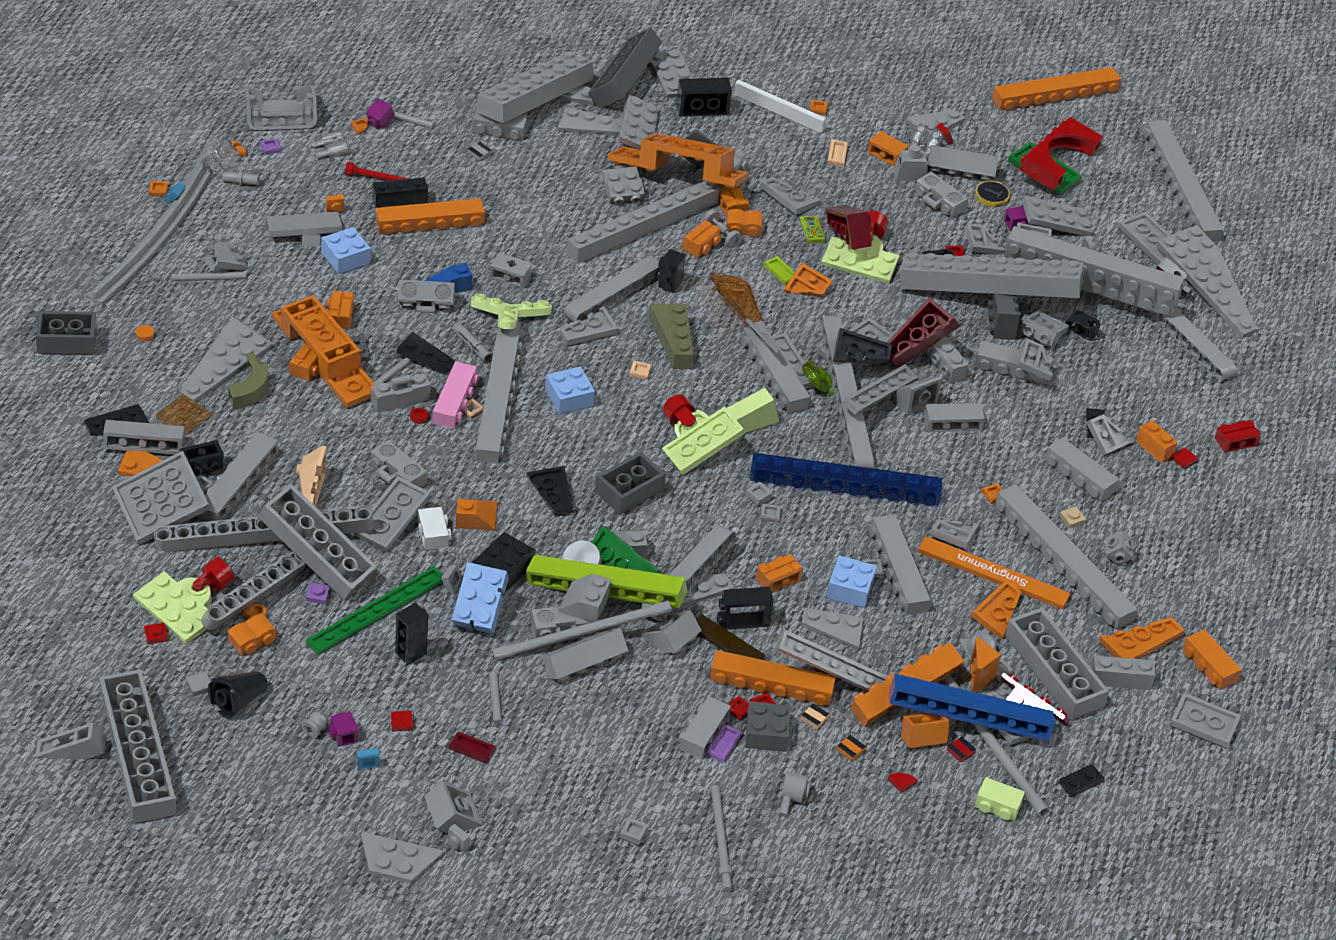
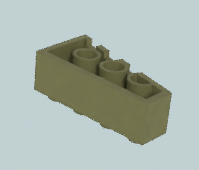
M650 304L649 320L660 339V343L672 368L691 369L693 349L687 304Z

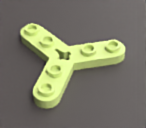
M480 293L472 296L470 306L499 315L498 327L502 329L516 328L518 317L550 315L552 305L548 304L549 302L545 300H539L538 303L523 301L521 304H508L501 302L498 298H488Z

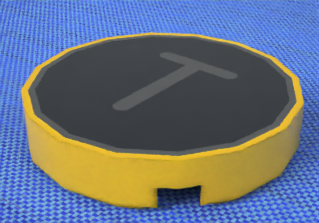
M985 181L977 186L975 195L979 202L984 205L996 207V205L1003 206L1008 202L1010 192L1000 182Z

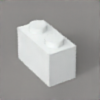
M442 507L418 509V525L424 549L447 548L448 541L452 537L450 528L447 529L446 527L448 526V519L446 514L443 515Z

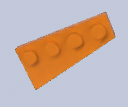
M1171 617L1149 623V626L1133 627L1130 631H1117L1111 636L1101 635L1099 642L1114 657L1140 659L1183 636L1185 630Z

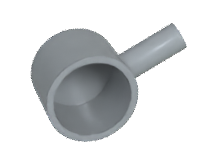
M787 771L781 794L783 800L779 815L787 816L791 801L802 803L803 798L807 799L811 785L810 782H807L808 776Z

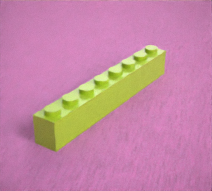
M534 555L526 570L528 584L537 587L568 591L572 581L595 574L611 579L609 598L647 604H656L669 600L671 607L679 609L687 593L685 577Z

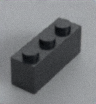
M425 177L372 183V198L375 209L428 203V186Z
M416 602L396 613L395 654L407 665L427 654L429 615Z

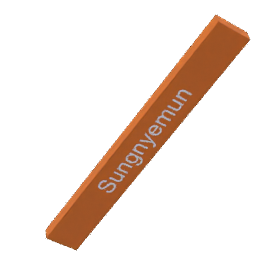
M925 536L918 548V553L996 584L1001 585L1007 579L1020 589L1022 594L1062 610L1070 596V593L927 536Z

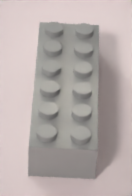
M291 483L264 505L258 515V518L343 600L362 585L377 567Z
M1043 608L1009 619L1005 636L1071 720L1105 707L1109 690Z

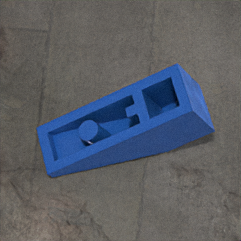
M467 263L449 266L425 280L455 283V293L472 290V273Z

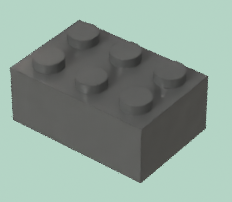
M39 311L36 330L37 353L95 354L97 336L96 312Z
M639 452L597 475L595 492L616 512L622 514L663 491L666 473L642 452Z

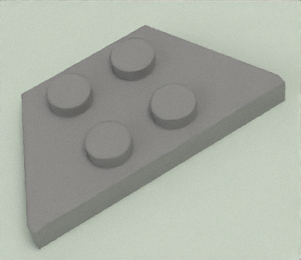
M364 832L361 834L367 867L371 875L412 884L419 878L421 873L428 870L430 865L443 855V850Z

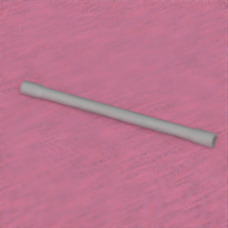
M669 600L646 608L542 637L492 649L495 661L512 657L515 654L651 616L655 617L672 612Z
M951 675L941 680L942 685L960 689ZM973 724L1018 787L1025 791L1024 795L1038 816L1042 815L1041 811L1043 814H1046L1049 808L1041 797L1036 794L989 728Z

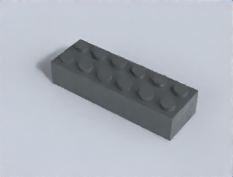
M652 27L625 41L588 92L599 108L610 107L616 101L624 100L627 97V92L634 87V82L639 80V75L647 69L646 65L659 52V47L663 42Z

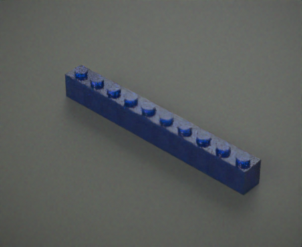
M753 453L749 481H755L756 483L760 481L761 483H771L776 486L786 485L793 486L794 488H808L814 491L823 490L831 491L832 493H846L852 496H868L873 499L883 498L890 501H906L911 504L921 503L928 506H939L941 499V477Z

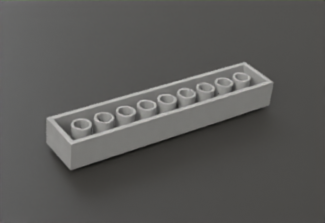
M1015 226L1007 238L1004 256L1007 259L1024 258L1026 260L1042 259L1046 261L1057 259L1066 262L1072 260L1084 262L1082 290L1173 317L1179 304L1184 277Z
M911 252L905 254L900 268V289L1080 298L1083 285L1084 262L1076 260L1066 262L1057 259L1046 261L1042 259L1026 260L1024 258L1007 259L1006 257H971L969 255L953 256L951 254L935 255L933 253L925 255Z

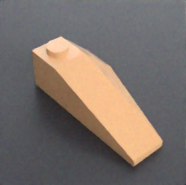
M321 446L303 456L302 462L297 465L296 475L299 476L301 494L315 507L326 475V446Z

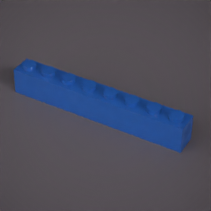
M896 673L889 689V704L1049 741L1055 726L1054 711Z

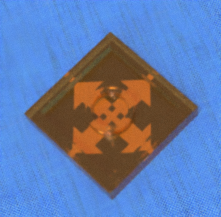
M184 394L156 413V418L167 425L184 426V435L211 416L210 411Z

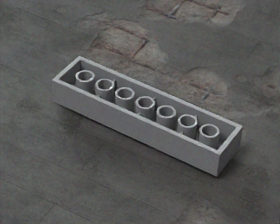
M564 52V54L543 62L537 67H533L477 94V112L498 122L505 123L592 81L593 61L586 59V57L575 55L573 52Z
M142 670L99 677L101 697L133 823L177 815L176 798Z

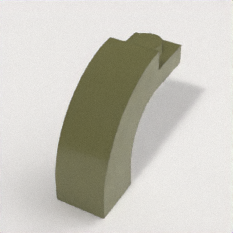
M254 352L247 353V367L251 376L245 381L228 385V398L233 410L256 403L267 391L268 366L267 363L261 364L260 359L256 358Z

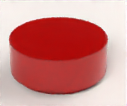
M417 407L410 411V420L415 424L426 423L429 419V412L424 408Z

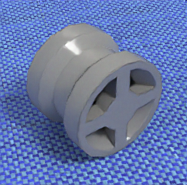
M313 712L309 719L302 722L301 727L306 734L315 739L320 735V731H324L328 727V722L322 714Z

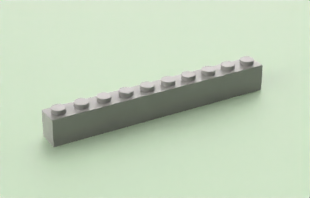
M1167 120L1148 121L1146 129H1144V137L1148 139L1149 147L1155 153V159L1159 160L1160 168L1165 172L1166 180L1170 182L1171 190L1176 194L1178 204L1182 205L1183 214L1187 215L1189 225L1192 227L1198 225L1213 242L1220 241L1223 228Z
M703 181L568 239L566 254L578 264L718 204L720 188L717 185L709 184V181Z
M518 321L514 329L498 327L476 446L475 461L498 464L499 457L503 458L504 446L501 445L506 443L507 433H504V431H508L509 420L506 417L510 418L511 406H508V404L512 405L513 393L510 392L515 390L516 381L513 378H517L518 368L515 366H519L520 355H517V353H521L522 342H519V340L523 341L524 330L521 329V322Z
M1017 485L998 492L995 503L997 509L1008 517L1011 524H1015L1019 528L1020 533L1031 541L1034 548H1038L1043 553L1044 558L1056 567L1058 573L1063 574L1068 579L1071 586H1075L1082 598L1087 599L1092 604L1093 609L1101 613L1107 624L1112 625L1117 630L1135 620L1138 609Z

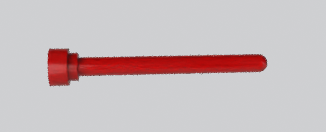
M347 162L345 167V175L351 177L358 174L386 181L409 179L359 168L358 165L352 162Z

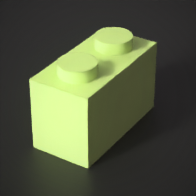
M985 777L977 795L975 807L979 808L982 812L996 814L1004 820L1015 821L1025 791Z

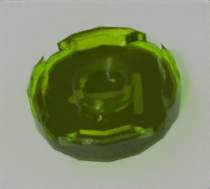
M806 361L802 365V371L806 378L817 389L828 392L833 387L829 374L822 367L819 366L817 368L814 361Z

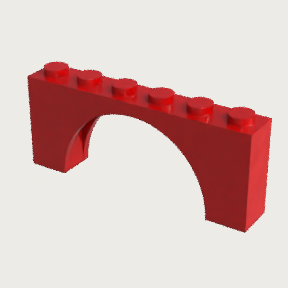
M1069 117L1067 120L1062 121L1058 128L1055 127L1051 134H1047L1043 141L1040 140L1035 148L1032 147L1027 155H1023L1020 160L1021 166L1019 170L1054 191L1062 183L1067 170L1055 162L1049 150L1070 148L1092 156L1099 149L1104 136Z

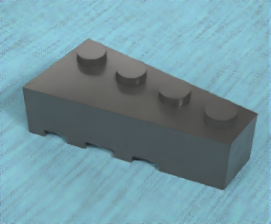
M986 293V296H989L987 308H990L988 320H992L989 325V332H993V339L1015 340L1020 312H1017L1019 307L1016 304V295Z

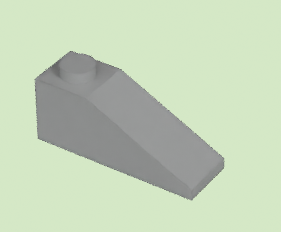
M92 722L38 740L35 757L89 759L105 754L107 737Z

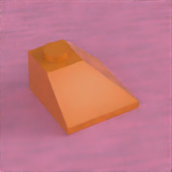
M458 498L456 528L495 531L497 501Z

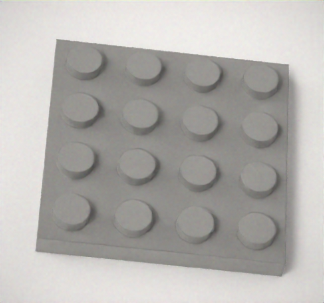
M183 451L112 486L139 545L154 538V531L158 527L180 525L211 509Z

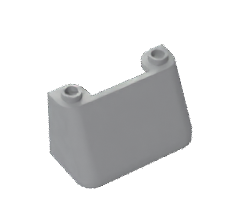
M314 86L300 87L297 91V100L262 101V93L258 88H245L247 123L251 129H306L315 126L317 122V106Z

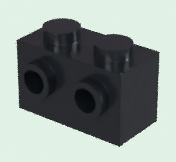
M669 249L665 256L660 258L658 263L660 271L657 275L658 287L675 293L683 281L686 254Z
M218 440L180 448V452H184L195 476L223 469L224 453Z

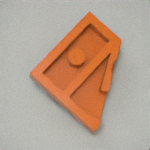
M801 263L784 288V292L823 296L832 284V280L806 264Z

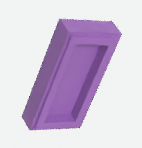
M723 724L707 748L705 755L724 763L743 732Z

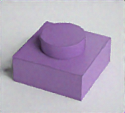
M310 582L306 601L326 604L330 586Z

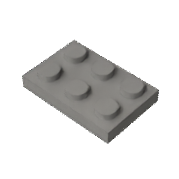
M1183 693L1171 719L1170 726L1228 748L1241 715Z

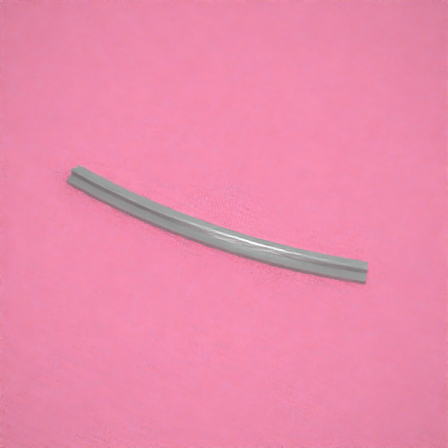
M213 137L211 142L207 141L195 167L185 182L186 186L181 194L174 199L164 215L140 244L103 281L87 294L88 299L100 305L106 303L144 267L176 230L199 197L222 154L224 144L217 143V137Z

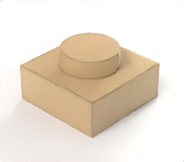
M1076 506L1061 511L1059 514L1068 528L1086 522V518Z

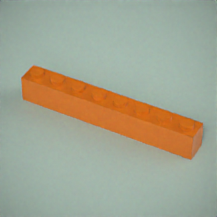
M1110 67L994 86L992 100L999 110H1010L1012 108L1040 105L1048 102L1053 103L1060 100L1083 98L1108 92L1113 93L1119 90L1121 78L1114 68Z

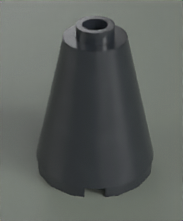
M259 671L218 676L213 678V681L208 684V695L211 704H216L221 709L217 712L222 717H230L267 689L268 681L266 676Z

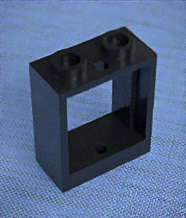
M770 587L723 590L722 598L718 600L720 612H717L716 615L717 623L721 624L726 630L770 627L774 604ZM759 606L758 612L730 614L731 608Z

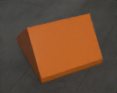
M977 637L970 660L971 691L976 693L995 680L1001 654Z

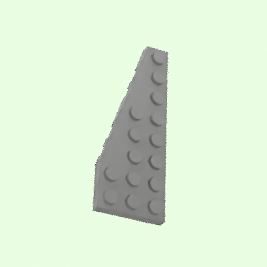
M1198 225L1157 240L1156 246L1187 274L1186 279L1236 333L1243 338L1256 332L1257 327L1219 248Z

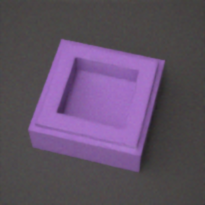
M277 138L260 141L264 155L281 152Z

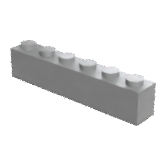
M752 327L744 328L741 343L743 347H747L750 358L755 360L758 371H762L765 382L770 384L772 393L778 397L781 408H785L788 414L808 409L810 396L781 350L779 349L777 354Z
M259 432L253 438H250L246 447L238 452L233 462L228 464L225 472L218 476L215 484L208 488L205 497L211 509L197 515V518L207 522L223 520L278 453V440Z
M896 515L873 517L869 533L871 537L875 538L876 551L881 553L882 565H885L887 568V578L892 580V590L894 594L898 595L899 608L904 610L905 615L928 612L931 600Z

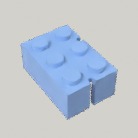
M467 562L452 617L453 624L472 629L474 625L475 630L493 634L503 600L502 594L505 593L509 578L507 571Z

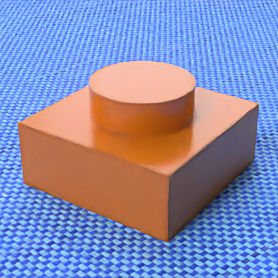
M344 195L326 196V211H345Z

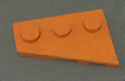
M126 451L117 473L132 477L163 460L148 452Z
M1006 579L973 610L971 616L990 632L1002 639L1022 591Z

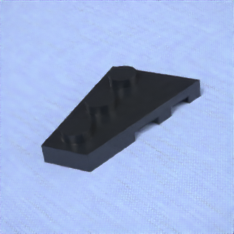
M840 328L837 334L833 362L887 363L890 359L892 344Z
M414 332L398 346L396 352L444 374H447L455 363L453 358Z
M139 404L84 419V424L90 436H103L106 420L149 423Z
M565 466L526 472L527 477L554 516L574 513Z

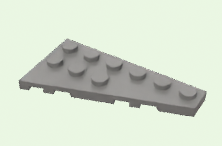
M232 317L180 389V396L192 404L196 403L246 367L247 353L254 352L256 358L271 349L273 343Z

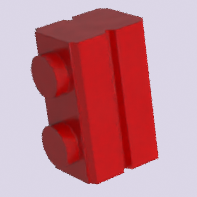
M1252 420L1238 421L1229 425L1222 424L1217 427L1214 438L1224 453L1257 446L1261 435L1259 430L1255 428Z

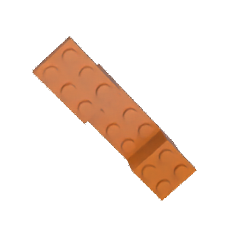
M654 133L642 139L641 150L622 146L608 153V160L614 161V164H629L630 167H643L647 171H655L669 163L670 154L673 153L679 154V157L682 158L694 157L697 161H704L703 180L709 181V184L713 185L724 184L727 188H735V186L742 184L749 177V172L733 169L735 149L660 133Z
M314 295L285 305L280 310L272 312V319L290 340L301 336L317 355L318 374L346 408L370 399L371 386H375V384L360 367L361 350Z

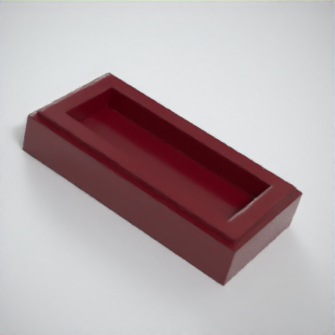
M458 731L449 744L448 749L487 764L496 746Z

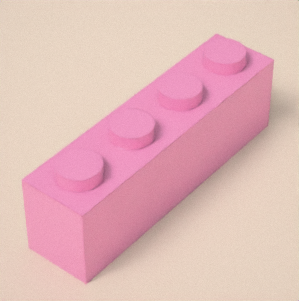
M455 361L433 410L432 424L454 429L456 424L461 422L462 410L465 411L468 405L467 398L472 397L473 385L476 386L479 380V375L476 374L477 366Z

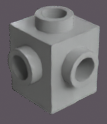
M1122 530L1106 537L1105 554L1109 560H1112L1115 564H1122L1133 558V541Z

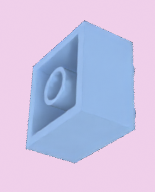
M354 227L321 238V253L338 274L370 263L371 248Z
M581 366L546 375L545 390L558 414L594 406L595 390Z
M839 555L829 581L827 598L865 608L874 582L877 566Z

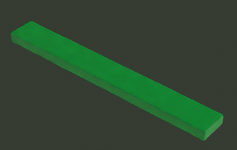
M433 566L306 639V644L317 655L322 654L443 584L441 579L443 574Z

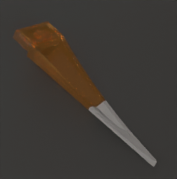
M712 272L710 279L715 284L717 292L778 354L779 347L763 322L750 284L742 277Z

